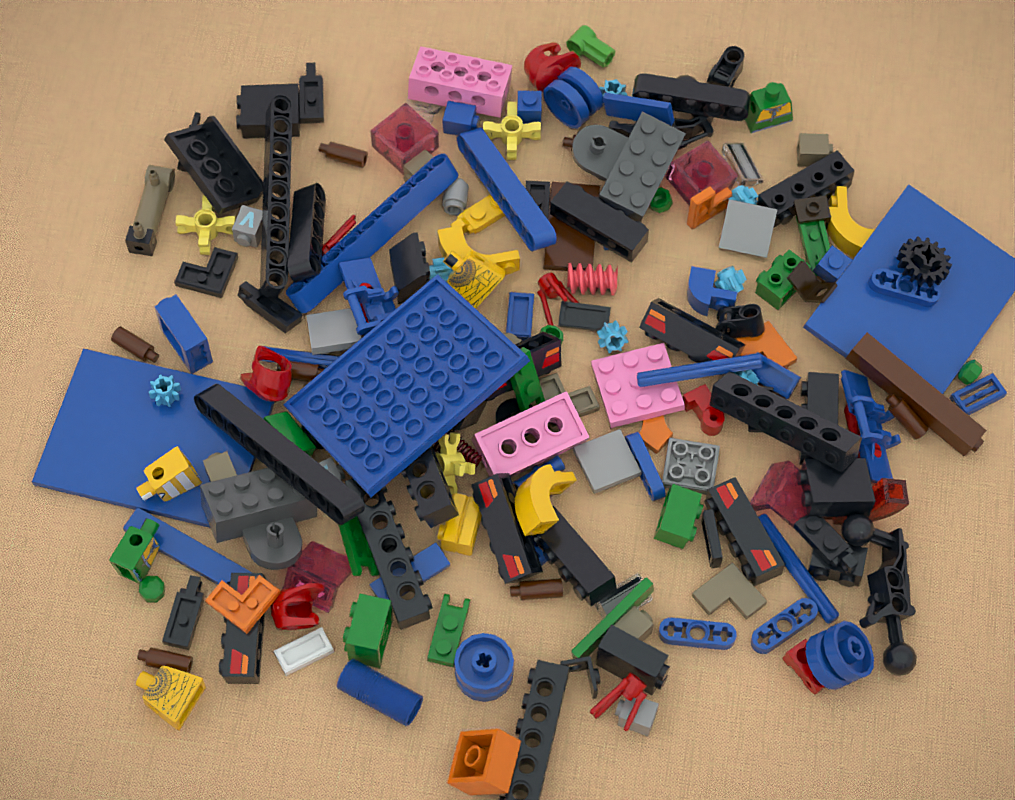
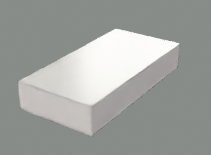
M322 627L274 650V654L286 676L334 653V649Z

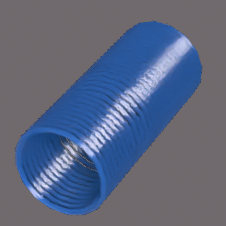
M351 659L346 664L337 681V689L356 698L359 702L362 701L365 705L372 707V709L374 708V710L381 712V714L388 716V718L390 717L398 721V723L405 725V727L409 726L414 720L423 702V696H420V694L413 692V690L411 691V689L404 687V685L397 683V681L395 682L378 671L376 672V670L355 659Z

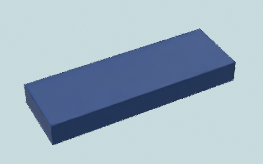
M605 93L602 97L607 116L638 121L641 113L644 112L670 126L675 121L671 103L613 93Z
M437 543L432 544L413 556L415 561L411 562L413 571L419 570L423 583L450 566V562ZM397 568L392 574L394 576H402L406 570ZM381 577L369 584L376 597L389 600Z

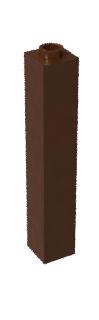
M868 332L845 358L887 394L893 393L897 398L902 397L932 431L961 455L965 456L970 450L975 453L984 443L981 437L987 431Z

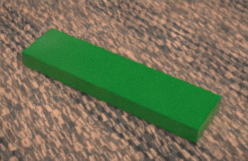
M647 577L571 650L573 659L589 656L599 646L611 624L617 623L634 606L638 608L654 592V585Z

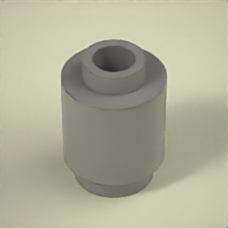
M457 178L444 190L442 205L447 214L459 215L466 208L469 186L461 178Z

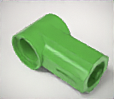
M582 25L566 42L570 51H574L578 56H586L603 68L612 62L616 50L599 40L595 32L586 25Z

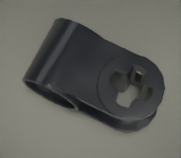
M737 46L726 48L717 64L711 69L707 83L733 88L743 69L744 51Z
M757 304L725 306L717 312L718 323L715 328L732 338L757 337L765 331L761 308Z

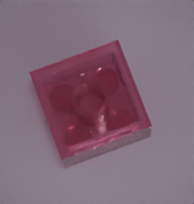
M404 103L370 130L372 147L403 175V165L424 149L432 154L439 148V132L407 103Z
M709 140L672 161L665 175V178L689 206L692 197L710 186L716 192L715 194L726 187L731 190L738 177L737 173Z

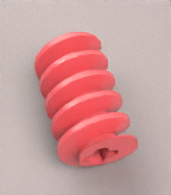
M568 263L567 288L570 287L571 293L575 294L579 287L582 295H585L587 288H590L591 294L595 295L597 288H599L603 296L607 289H609L611 296H614L617 291L618 265L615 272H613L611 264L607 265L605 271H603L601 264H598L596 270L593 271L592 265L589 263L586 270H583L581 263H578L575 270H573L572 264Z

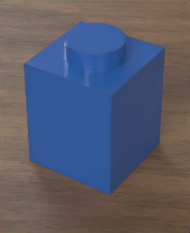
M518 91L517 116L521 118L523 124L541 122L542 91Z
M448 101L442 120L443 133L457 136L460 133L478 128L480 116L476 115V106Z
M832 245L812 272L825 282L835 283L852 259Z

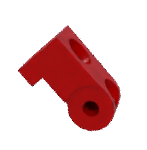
M706 384L683 394L685 411L693 409L701 422V430L706 435L715 436L721 432L725 416L722 411L710 406L711 392Z
M805 638L787 651L782 659L788 667H792L808 690L813 694H817L825 686L819 683L808 665L806 658L807 639Z

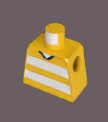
M176 446L144 469L148 481L136 487L144 501L158 494L165 502L202 484V481L192 463L180 448Z

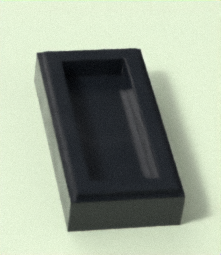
M561 301L558 327L599 331L603 328L604 322L609 323L611 307Z
M713 509L704 510L701 524L709 564L711 568L721 567L723 555Z

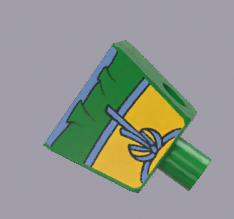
M770 82L765 88L751 92L749 114L745 119L750 133L793 121L792 102L784 84Z
M146 518L140 529L133 526L127 529L109 559V562L120 576L138 584L147 576L160 548L159 543L154 537L160 526L157 522Z

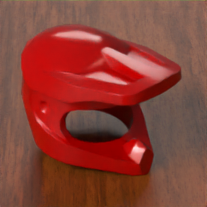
M555 42L534 48L524 62V71L530 83L543 93L544 89L554 80H558V76L567 68L577 67L580 69L581 59L574 51L558 55L562 48ZM550 51V56L545 55L544 52Z
M258 346L252 361L253 372L241 374L240 379L259 398L269 402L282 401L289 394L292 381V365L284 356L264 346ZM258 361H274L280 365L281 371L267 369Z
M308 583L280 590L281 594L278 595L271 605V615L277 630L307 629L319 625V617L316 613H312L313 601L324 590V586L319 583Z

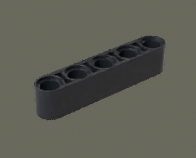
M647 73L638 74L634 79L632 97L671 103L672 111L732 121H743L749 114L750 94L743 89Z
M314 183L294 191L288 272L296 283L317 276L321 272L326 196L319 183Z

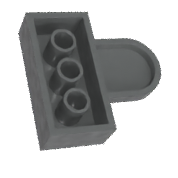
M642 112L629 138L603 125H589L581 129L574 138L572 156L575 163L582 170L606 182L599 194V198L605 204L623 211L632 220L641 222L686 133Z
M264 468L200 485L201 506L216 543L242 537L252 560L257 565L270 570L285 569L298 561L302 554V538L295 523L317 517V507L271 469Z

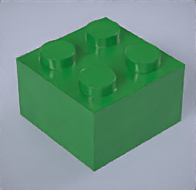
M359 594L358 601H353L351 605V626H346L344 630V651L348 653L349 661L355 659L364 665L380 668L393 622L391 600Z

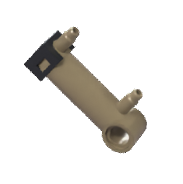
M155 165L147 167L145 187L133 226H129L125 239L129 253L153 257L157 243L155 237L168 192H171L174 186L175 170L173 168Z

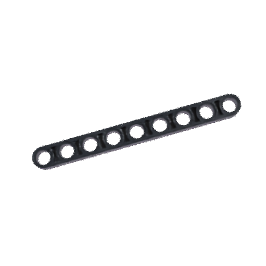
M283 94L275 95L272 98L266 111L260 291L263 296L269 299L279 297L288 281L293 105L291 99ZM271 237H275L279 241H274ZM270 259L276 260L279 264L273 263ZM269 281L275 282L278 286H273Z
M215 383L194 396V403L201 414L337 524L344 525L364 512L363 500L356 492L221 385Z

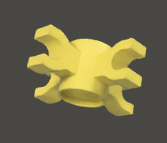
M507 102V116L501 123L483 121V130L490 139L501 138L502 142L507 145V160H517V145L521 143L522 138L541 139V122L523 124L521 118L517 116V102Z
M203 195L202 210H199L194 217L176 215L178 234L197 232L200 255H210L211 240L216 238L219 232L233 234L232 228L236 218L235 216L216 218L213 206Z
M450 432V439L447 434L442 436L438 440L441 447L440 453L435 452L452 495L457 493L458 490L455 475L463 476V473L475 474V464L465 462L462 453L457 451L460 433Z

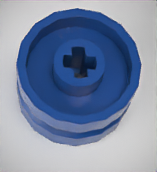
M577 67L567 68L558 76V80L551 82L543 91L545 103L552 114L564 125L573 129L581 127L589 119V116L595 114L604 104L603 95L598 85L588 74Z
M840 622L827 630L811 636L806 643L808 665L819 683L828 689L837 690L870 675L874 668L872 647L866 635L852 622Z
M486 633L472 635L464 640L457 649L454 660L457 686L464 695L475 701L488 702L497 700L504 695L512 684L514 674V658L508 644L498 636Z

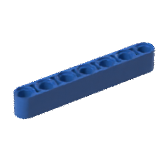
M479 127L458 134L457 145L460 152L528 249L533 252L556 244L557 237L553 226L485 131Z

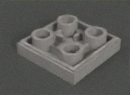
M729 199L719 248L767 258L778 209Z
M351 308L306 315L312 355L348 350L361 339V335H358L356 331L357 324Z
M620 429L573 447V452L594 494L641 476V470Z
M669 438L662 479L664 488H670L672 484L707 495V490L714 486L720 446Z

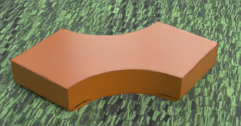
M664 415L642 420V429L639 434L645 446L657 454L666 445L669 438L673 437V432L667 427Z

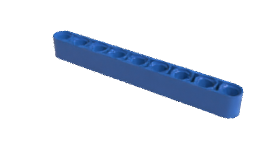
M442 153L433 157L323 255L319 275L298 283L293 282L287 288L286 295L299 313L303 314L311 311L344 281L338 266L340 262L370 258L458 178V172L446 154Z

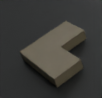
M558 373L539 379L545 401L566 392ZM591 386L568 393L579 417L599 411L600 406Z
M731 563L692 593V597L708 615H711L726 602L730 601L747 620L767 604V600L747 580L734 563Z

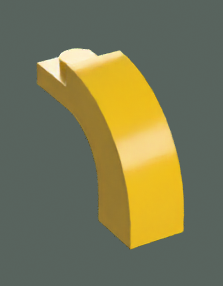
M837 186L834 196H830L829 209L831 220L827 233L841 251L854 258L875 229L864 228L853 221L848 212L847 187Z
M461 225L437 230L438 245L442 258L444 257L445 259L452 250L462 259L470 251H474L466 243ZM518 250L491 255L476 252L504 269L505 275L520 270Z
M551 464L545 465L519 486L515 495V511L525 536L543 534L559 521L549 495L561 494L576 482L577 479L573 471L554 472Z

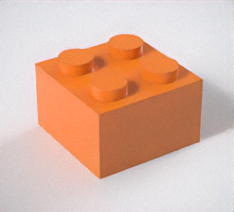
M499 728L460 731L447 784L468 795L507 794L521 741Z

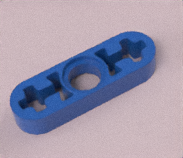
M886 268L876 269L868 281L870 288L876 293L926 307L935 305L942 295L940 286L935 283L932 287H929L926 282L919 286L918 280L910 282L911 276H903L900 272ZM879 276L883 277V282H885L883 285L879 284ZM899 283H908L911 287V292L905 293L901 291ZM926 290L930 291L931 298L927 297Z
M639 432L626 435L625 440L641 470L640 478L650 499L656 501L666 497L662 480Z
M808 598L799 599L758 627L751 637L753 650L760 654L769 653L813 623L818 613L816 603ZM801 607L804 610L808 608L810 609L809 616L807 614H803L798 618V621H796L795 617L799 615ZM787 620L790 622L792 629L788 632H782L778 629L777 622ZM772 629L774 635H772L768 639V645H766L764 642L759 644V636H761L762 638L767 637L768 635H770Z
M672 617L666 618L660 623L658 632L660 640L665 644L718 650L730 649L734 645L737 636L735 628L728 623ZM668 626H673L674 631H676L673 636H668V631H664L668 629ZM683 627H687L685 638H681ZM693 628H701L705 633V637L701 640L693 639L690 631ZM710 629L713 630L712 641L708 640L710 635ZM722 631H725L728 636L725 642L719 636Z

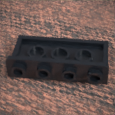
M215 116L207 117L203 124L168 133L164 138V141L218 214L240 208L242 205L247 206L256 203L263 195L262 179Z

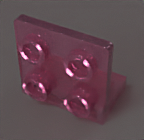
M789 460L771 464L750 501L755 511L772 509L790 526L794 527V523L807 514L806 507H803L801 502L802 486L797 483V471L800 469Z
M311 541L302 551L298 561L288 567L283 589L298 587L308 583L322 584L324 590L313 601L312 606L329 613L334 606L338 588L352 573L348 557L322 544Z

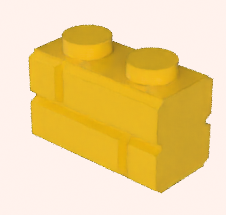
M455 493L453 494V500L459 516L446 521L445 525L440 524L437 539L441 540V549L471 556L482 515L479 506L475 503L472 496L468 497L467 495Z

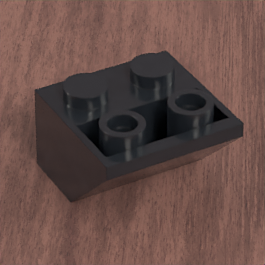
M418 232L412 233L389 249L394 286L397 287L399 292L397 296L398 304L404 303L430 281V268L425 258L424 241L419 242Z

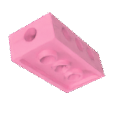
M420 46L409 76L408 99L445 107L448 101L475 105L476 113L500 118L511 86L512 65Z
M566 391L474 434L471 440L479 455H482L481 461L489 477L497 473H509L510 477H513L556 455L573 449L577 445L585 443L589 439V435ZM547 424H556L559 432H551ZM532 434L536 439V443H528L524 435ZM507 444L511 446L513 454H505L501 449V445Z

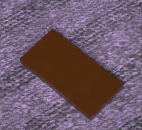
M552 182L550 202L563 187L564 182ZM571 183L579 185L586 193L593 197H599L600 185ZM549 205L548 221L555 230L557 241L556 244L545 247L543 269L568 271V263L572 264L573 270L576 269L578 263H581L583 270H586L588 263L593 268L595 241L550 215Z

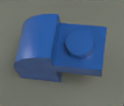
M691 266L687 300L693 310L708 317L709 308L718 311L725 306H735L736 291L713 288L716 270Z

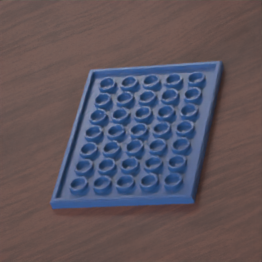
M908 184L837 280L836 284L838 286L824 303H820L803 328L845 358L868 332L943 394L1014 293L1015 258ZM917 236L922 241H925L928 237L932 244L936 241L939 242L937 247L939 249L945 248L944 255L951 257L949 263L952 264L949 270L950 273L939 285L942 295L937 303L931 307L876 293L870 288L868 282L872 273L878 268H886L903 273L904 268H898L897 266L900 262L896 259L899 254L898 251L903 243L906 244L908 239L911 238L914 241ZM879 276V284L883 285L885 283L883 282V277ZM899 283L901 291L905 293L911 292V287L908 283ZM926 290L927 297L931 298L930 291Z
M437 274L283 405L370 497H373L530 362V360L523 351Z
M83 349L32 483L35 486L134 510L138 507L150 514L210 528L201 506L200 485L169 501L164 502L158 494L144 501L136 487L148 481L144 469L178 446L192 463L202 484L210 482L203 460L214 453L227 451L237 475L251 472L256 457L201 414L194 403V396L215 383L219 384L262 419L265 416L271 415L275 402L259 398L246 386ZM159 375L168 378L172 375L174 383L180 384L181 390L177 392L180 400H175L171 407L163 404L158 407L155 399H150L149 391L153 390L150 381L155 382Z

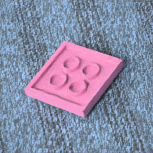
M664 343L591 361L592 370L611 428L685 410V404L677 381L639 387L637 383L638 372L672 367Z

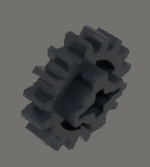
M917 236L914 241L910 238L906 244L903 243L896 259L900 261L897 265L898 268H904L902 275L911 276L910 282L918 280L919 286L926 282L929 287H932L934 283L940 285L942 280H945L950 273L949 270L952 264L949 263L951 257L944 255L945 248L939 249L937 247L939 242L936 241L932 244L928 237L925 241H922Z

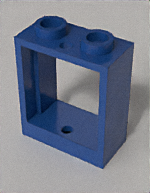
M177 294L170 298H164L158 305L154 306L162 333L191 374L213 362L207 337Z

